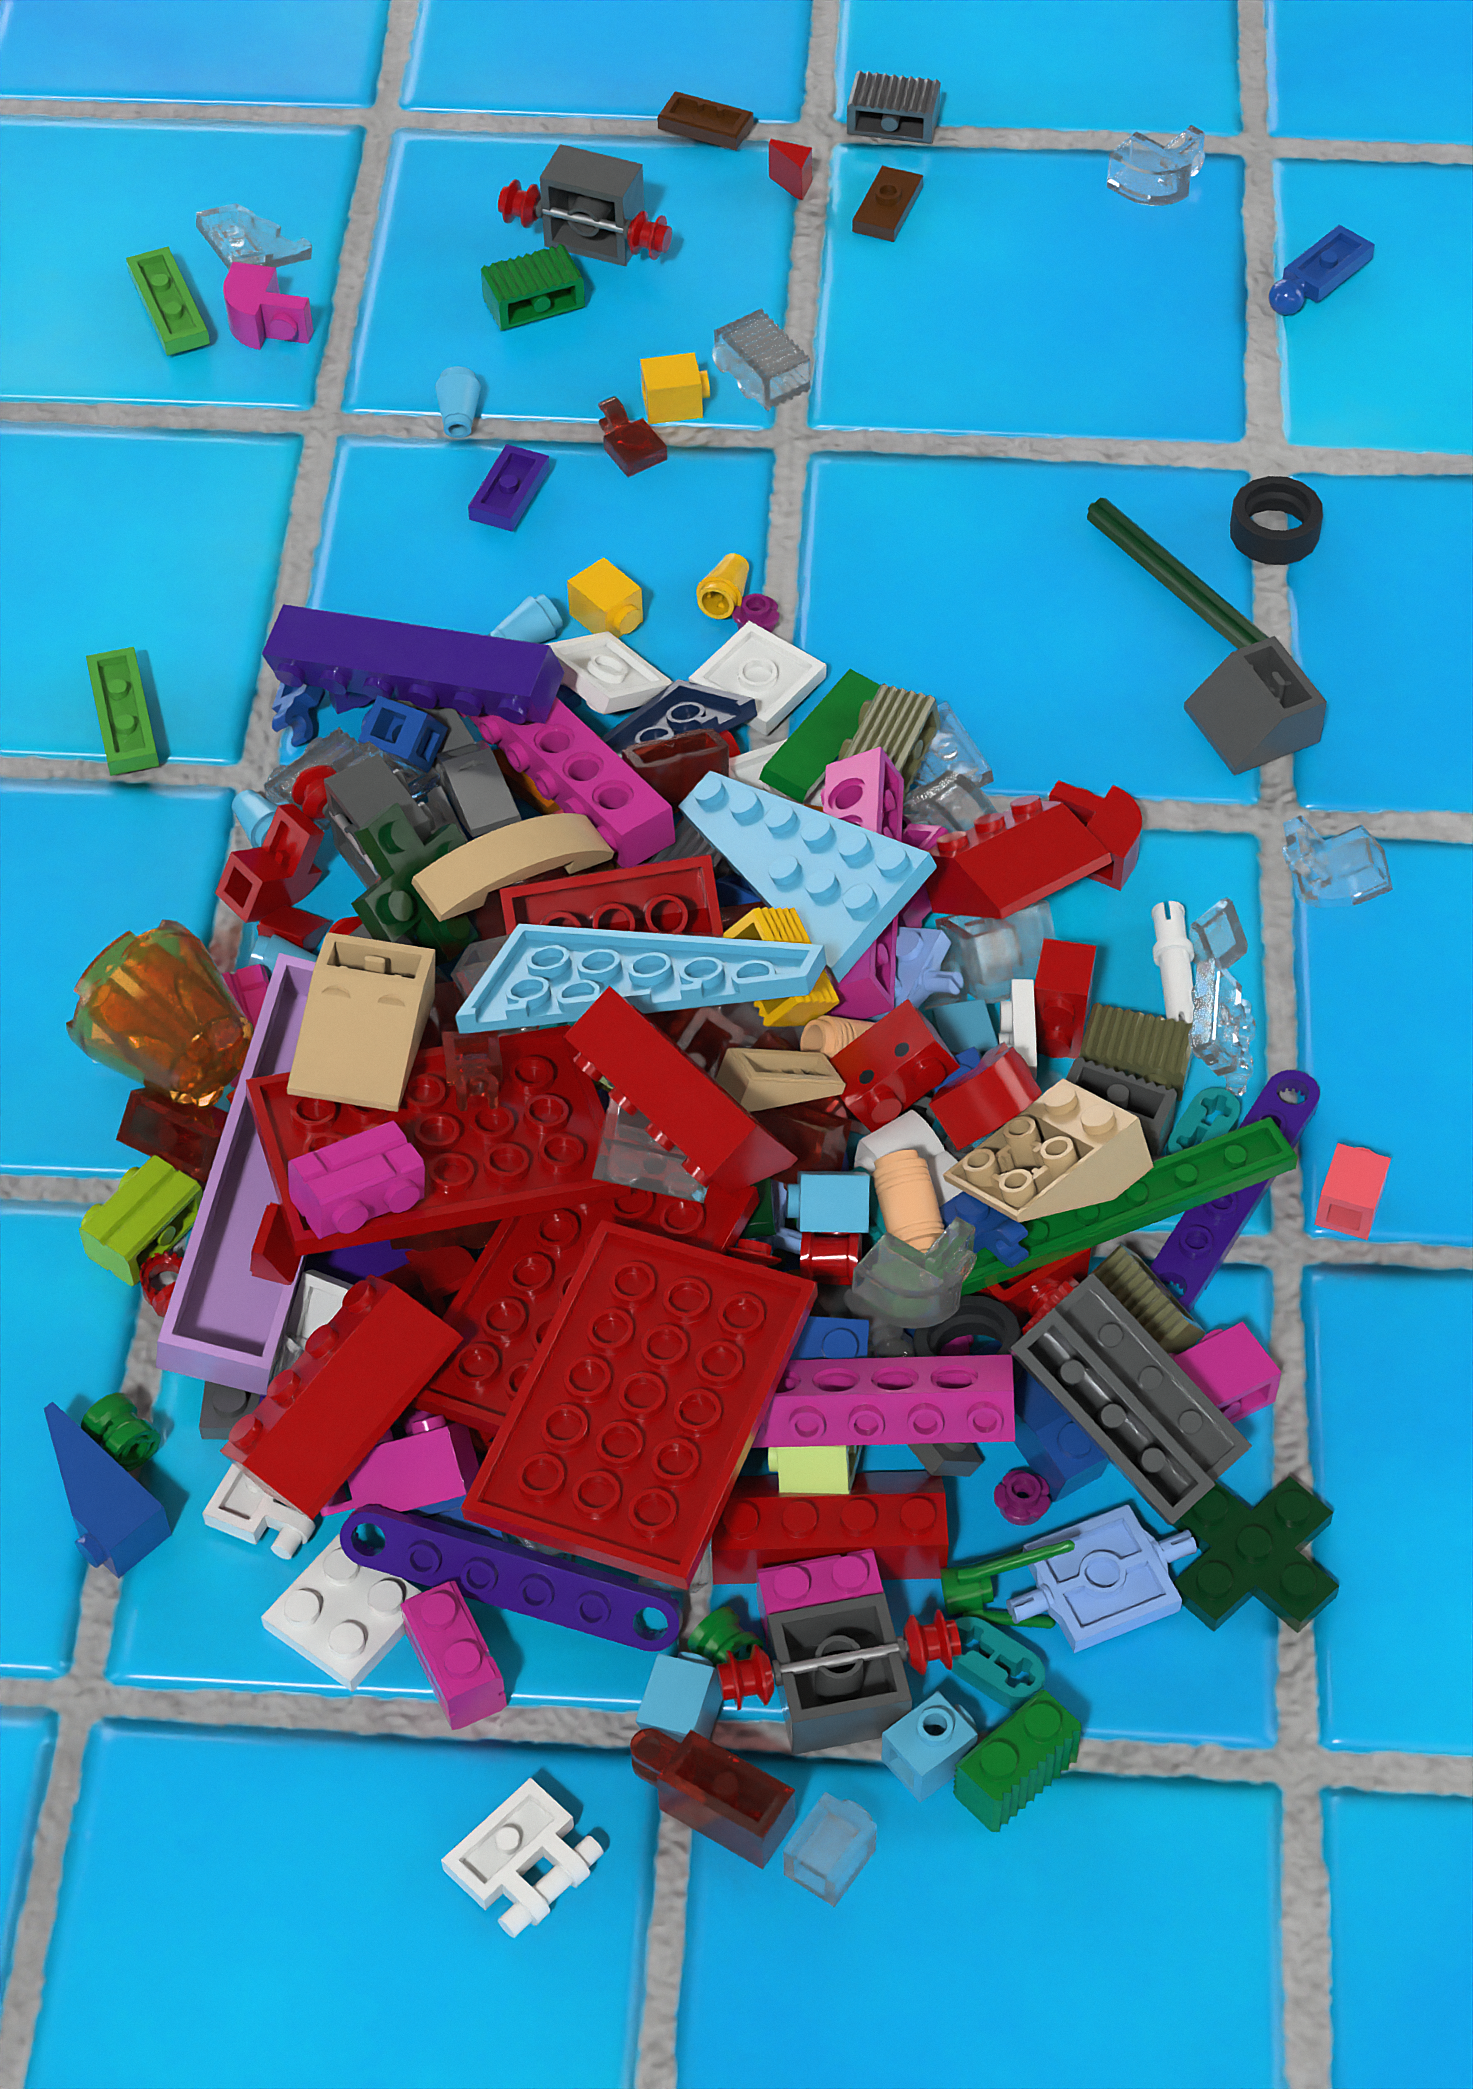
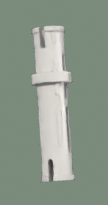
M1169 901L1171 919L1167 920L1164 902L1155 905L1151 911L1157 941L1152 951L1154 962L1160 967L1166 1020L1173 1018L1176 1022L1181 1020L1186 1024L1193 1022L1197 1026L1196 1045L1202 1039V1032L1199 1027L1190 965L1194 959L1193 943L1186 936L1185 908L1179 902Z

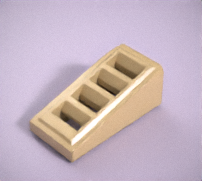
M728 1048L716 1077V1081L748 1112L841 1095L846 1086L824 1053Z

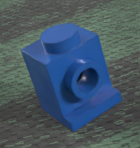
M377 695L372 709L363 718L358 742L374 753L412 766L428 774L448 728L426 712Z

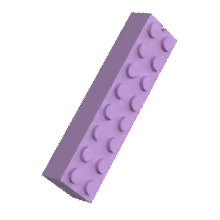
M282 953L278 954L158 1337L156 1368L260 1395H267V1389L273 1377L308 1255H302L294 1282L291 1285H283L254 1277L250 1271L252 1248L266 1205H270V1202L279 1204L246 1096V1079L291 1072L312 973L316 963Z

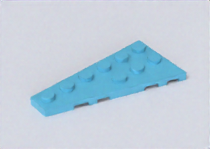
M709 771L678 806L690 825L713 849H716L726 859L737 875L742 876L749 884L751 890L769 909L772 907L774 909L779 907L781 909L786 907L788 909L795 908L811 943L824 945L827 963L825 966L838 982L843 979L937 868L929 852L713 771Z
M518 924L455 1017L459 1034L578 1021L609 986L643 1014L809 995L827 964L824 945Z

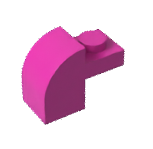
M233 262L223 284L227 318L232 335L240 343L259 350L265 338L309 344L314 332L309 298L280 294L275 267Z

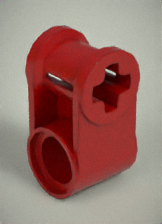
M802 1232L800 1250V1274L802 1278L830 1285H861L862 1233Z

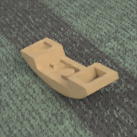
M575 813L550 814L504 826L456 848L413 876L411 884L440 922L484 906L488 892L562 865L569 874L612 859L614 851L586 815Z

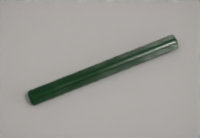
M1100 497L1095 503L1092 502L1087 508L1089 511L1087 520L1238 650L1269 638L1109 500Z

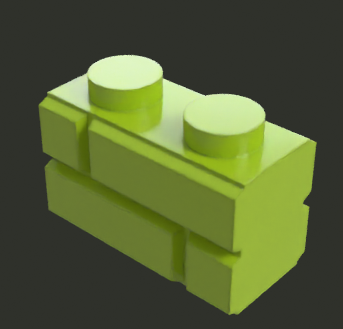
M152 1156L141 1168L133 1167L129 1169L122 1177L118 1190L104 1204L97 1203L86 1212L79 1228L85 1253L89 1259L107 1271L110 1269L116 1277L131 1287L135 1286L140 1281L139 1272L143 1262H147L146 1258L150 1256L151 1258L155 1257L154 1253L163 1255L164 1251L168 1252L194 1226L203 1197L202 1187H200L197 1181L180 1170L177 1172L172 1165L160 1157Z

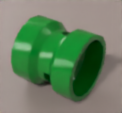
M116 1392L98 1400L89 1408L81 1422V1429L99 1446H102L103 1450L127 1472L135 1470L150 1459L160 1443V1434L146 1419H139L137 1417V1407L124 1393Z

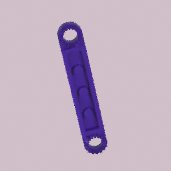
M1285 1070L1273 1075L1239 1128L1271 1117L1291 1148L1294 1149L1318 1107L1320 1090L1316 1081L1306 1073L1296 1070ZM1286 1088H1288V1091H1292L1293 1088L1296 1093L1301 1091V1096L1305 1095V1101L1301 1104L1291 1105L1283 1102L1278 1095L1280 1091L1285 1092ZM1276 1176L1185 1211L1149 1267L1162 1283L1166 1281V1284H1170V1281H1172L1175 1286L1179 1284V1288L1183 1289L1184 1295L1177 1300L1189 1314L1194 1309L1203 1291L1207 1289Z
M366 1504L363 1507H358L349 1515L340 1531V1544L344 1553L351 1561L363 1567L433 1588L448 1581H455L463 1597L640 1650L656 1652L668 1648L676 1640L683 1624V1610L678 1605L679 1601L676 1598H672L671 1593L667 1591L666 1593L662 1592L661 1588L653 1589L639 1585L625 1577L410 1513L405 1515L394 1512L388 1508H381L378 1504L374 1506ZM370 1523L379 1527L384 1533L385 1545L382 1548L377 1547L376 1550H374V1547L368 1549L366 1544L362 1545V1540L357 1538L359 1536L358 1532L356 1533L358 1525ZM643 1608H655L666 1617L668 1628H665L663 1632L661 1630L657 1631L656 1634L654 1631L649 1633L645 1627L641 1628L642 1624L637 1622L638 1616L636 1615Z

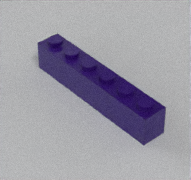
M285 604L282 605L262 652L263 657L275 673V677L280 682L291 687H301L304 684L322 687L331 693L340 695L345 694L346 691L365 694L375 700L377 695L387 699L408 701L425 709L439 706L456 709L458 712L468 716H478L480 713L500 716L516 724H521L525 721L545 724L565 674L550 645Z

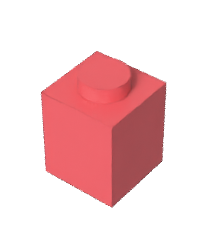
M1337 1143L1321 1191L1314 1225L1368 1240L1384 1191L1391 1158L1378 1155L1366 1148H1354Z

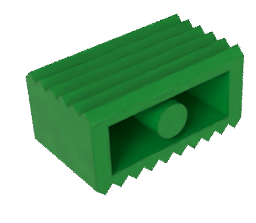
M559 244L557 248L553 246L549 250L543 248L534 251L532 255L528 253L524 257L518 255L515 260L509 258L507 261L501 260L492 263L489 267L484 265L481 268L484 302L487 304L500 331L585 307L583 278L566 247L562 244Z
M1041 1689L955 1764L956 1769L954 1771L956 1774L953 1781L955 1783L953 1786L955 1790L953 1794L991 1832H1000V1824H1008L1009 1816L1017 1817V1810L1025 1809L1026 1801H1034L1035 1793H1043V1786H1051L1052 1778H1060L1061 1770L1068 1771L1069 1763H1077L1081 1723L1046 1690Z

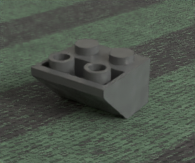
M1272 636L1231 652L1184 702V710L1232 774L1237 775L1320 742L1327 701L1278 639Z

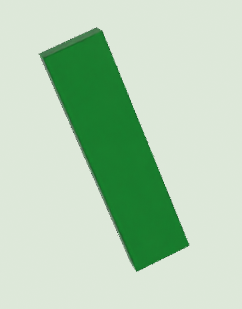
M849 669L763 766L759 780L803 804L825 778L826 765L839 761V753L843 742L847 738H854L859 728L858 719L861 707L866 700L873 701L880 685Z

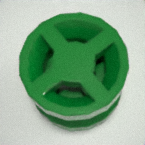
M730 1606L717 1609L705 1617L691 1633L687 1645L692 1653L710 1660L713 1663L712 1667H715L717 1671V1664L727 1663L726 1650H730L737 1660L750 1658L753 1645H757L762 1649L763 1641L754 1632L745 1631L740 1626V1616Z

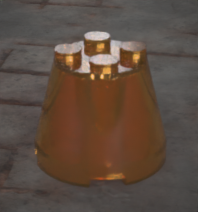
M162 920L158 928L146 931L138 936H135L130 930L110 943L91 962L74 988V991L80 998L73 1019L66 1023V1029L71 1041L95 1062L179 1104H196L200 1109L210 1108L219 1101L223 1095L224 1088L243 1069L254 1034V1027L202 941L186 926L177 921Z

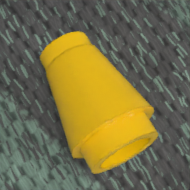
M736 553L727 554L698 584L696 589L697 603L701 611L707 616L714 619H725L732 615L736 606H741L749 571V564L743 556Z

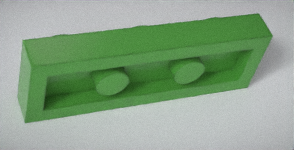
M169 247L127 257L128 272L166 355L210 344L208 330Z
M134 647L86 656L110 776L159 766Z

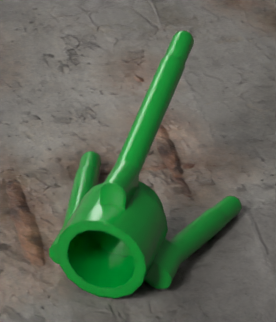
M1066 1540L1023 1552L1022 1547L977 1563L940 1569L947 1615L962 1614L963 1617H977L989 1624L1053 1628L1055 1620L1052 1617L1033 1616L1015 1624L1008 1612L983 1610V1604L994 1602L990 1576L1071 1552L1075 1548V1543L1071 1540Z

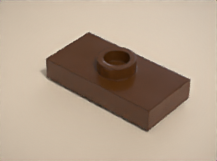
M675 91L657 117L658 129L737 150L753 126V112Z
M882 165L852 220V232L894 242L923 188V175Z

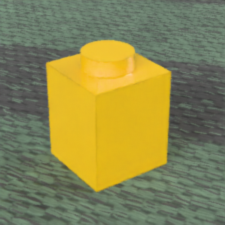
M695 352L640 359L642 397L648 424L703 418L702 399L710 398V386L707 370L699 371Z
M604 557L567 580L569 614L592 634L609 631L616 638H619L624 634L632 632L643 622L642 588Z

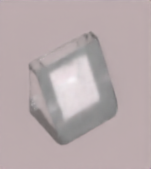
M1227 897L1221 899L1191 924L1189 940L1193 943L1194 959L1192 962L1213 977L1221 975L1248 951L1247 940L1233 902Z

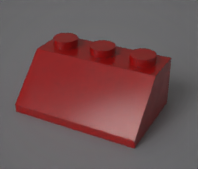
M1029 795L1010 802L1011 809L1003 813L987 814L973 821L974 827L965 832H952L937 838V845L926 850V852L931 854L937 868L927 878L925 885L933 913L1004 919L1112 863L1110 852L1063 802L1041 801L1040 796Z

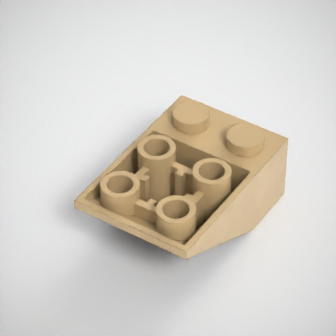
M327 932L312 973L288 1081L287 1094L398 1112L435 998V949Z
M1063 1078L1024 1111L1008 1121L1003 1127L946 1171L943 1177L946 1182L1019 1223L1114 1200L1154 1166L1139 1117Z

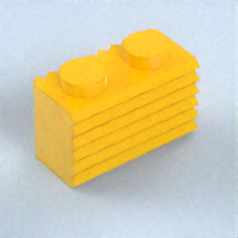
M760 907L755 908L723 934V938L812 944L794 907L791 909L787 907L781 909V907L774 909V907L767 909V907L762 909ZM823 969L809 995L754 1001V1006L759 1008L758 1016L764 1017V1026H806L808 1022L814 1019L817 1020L839 1003V999Z

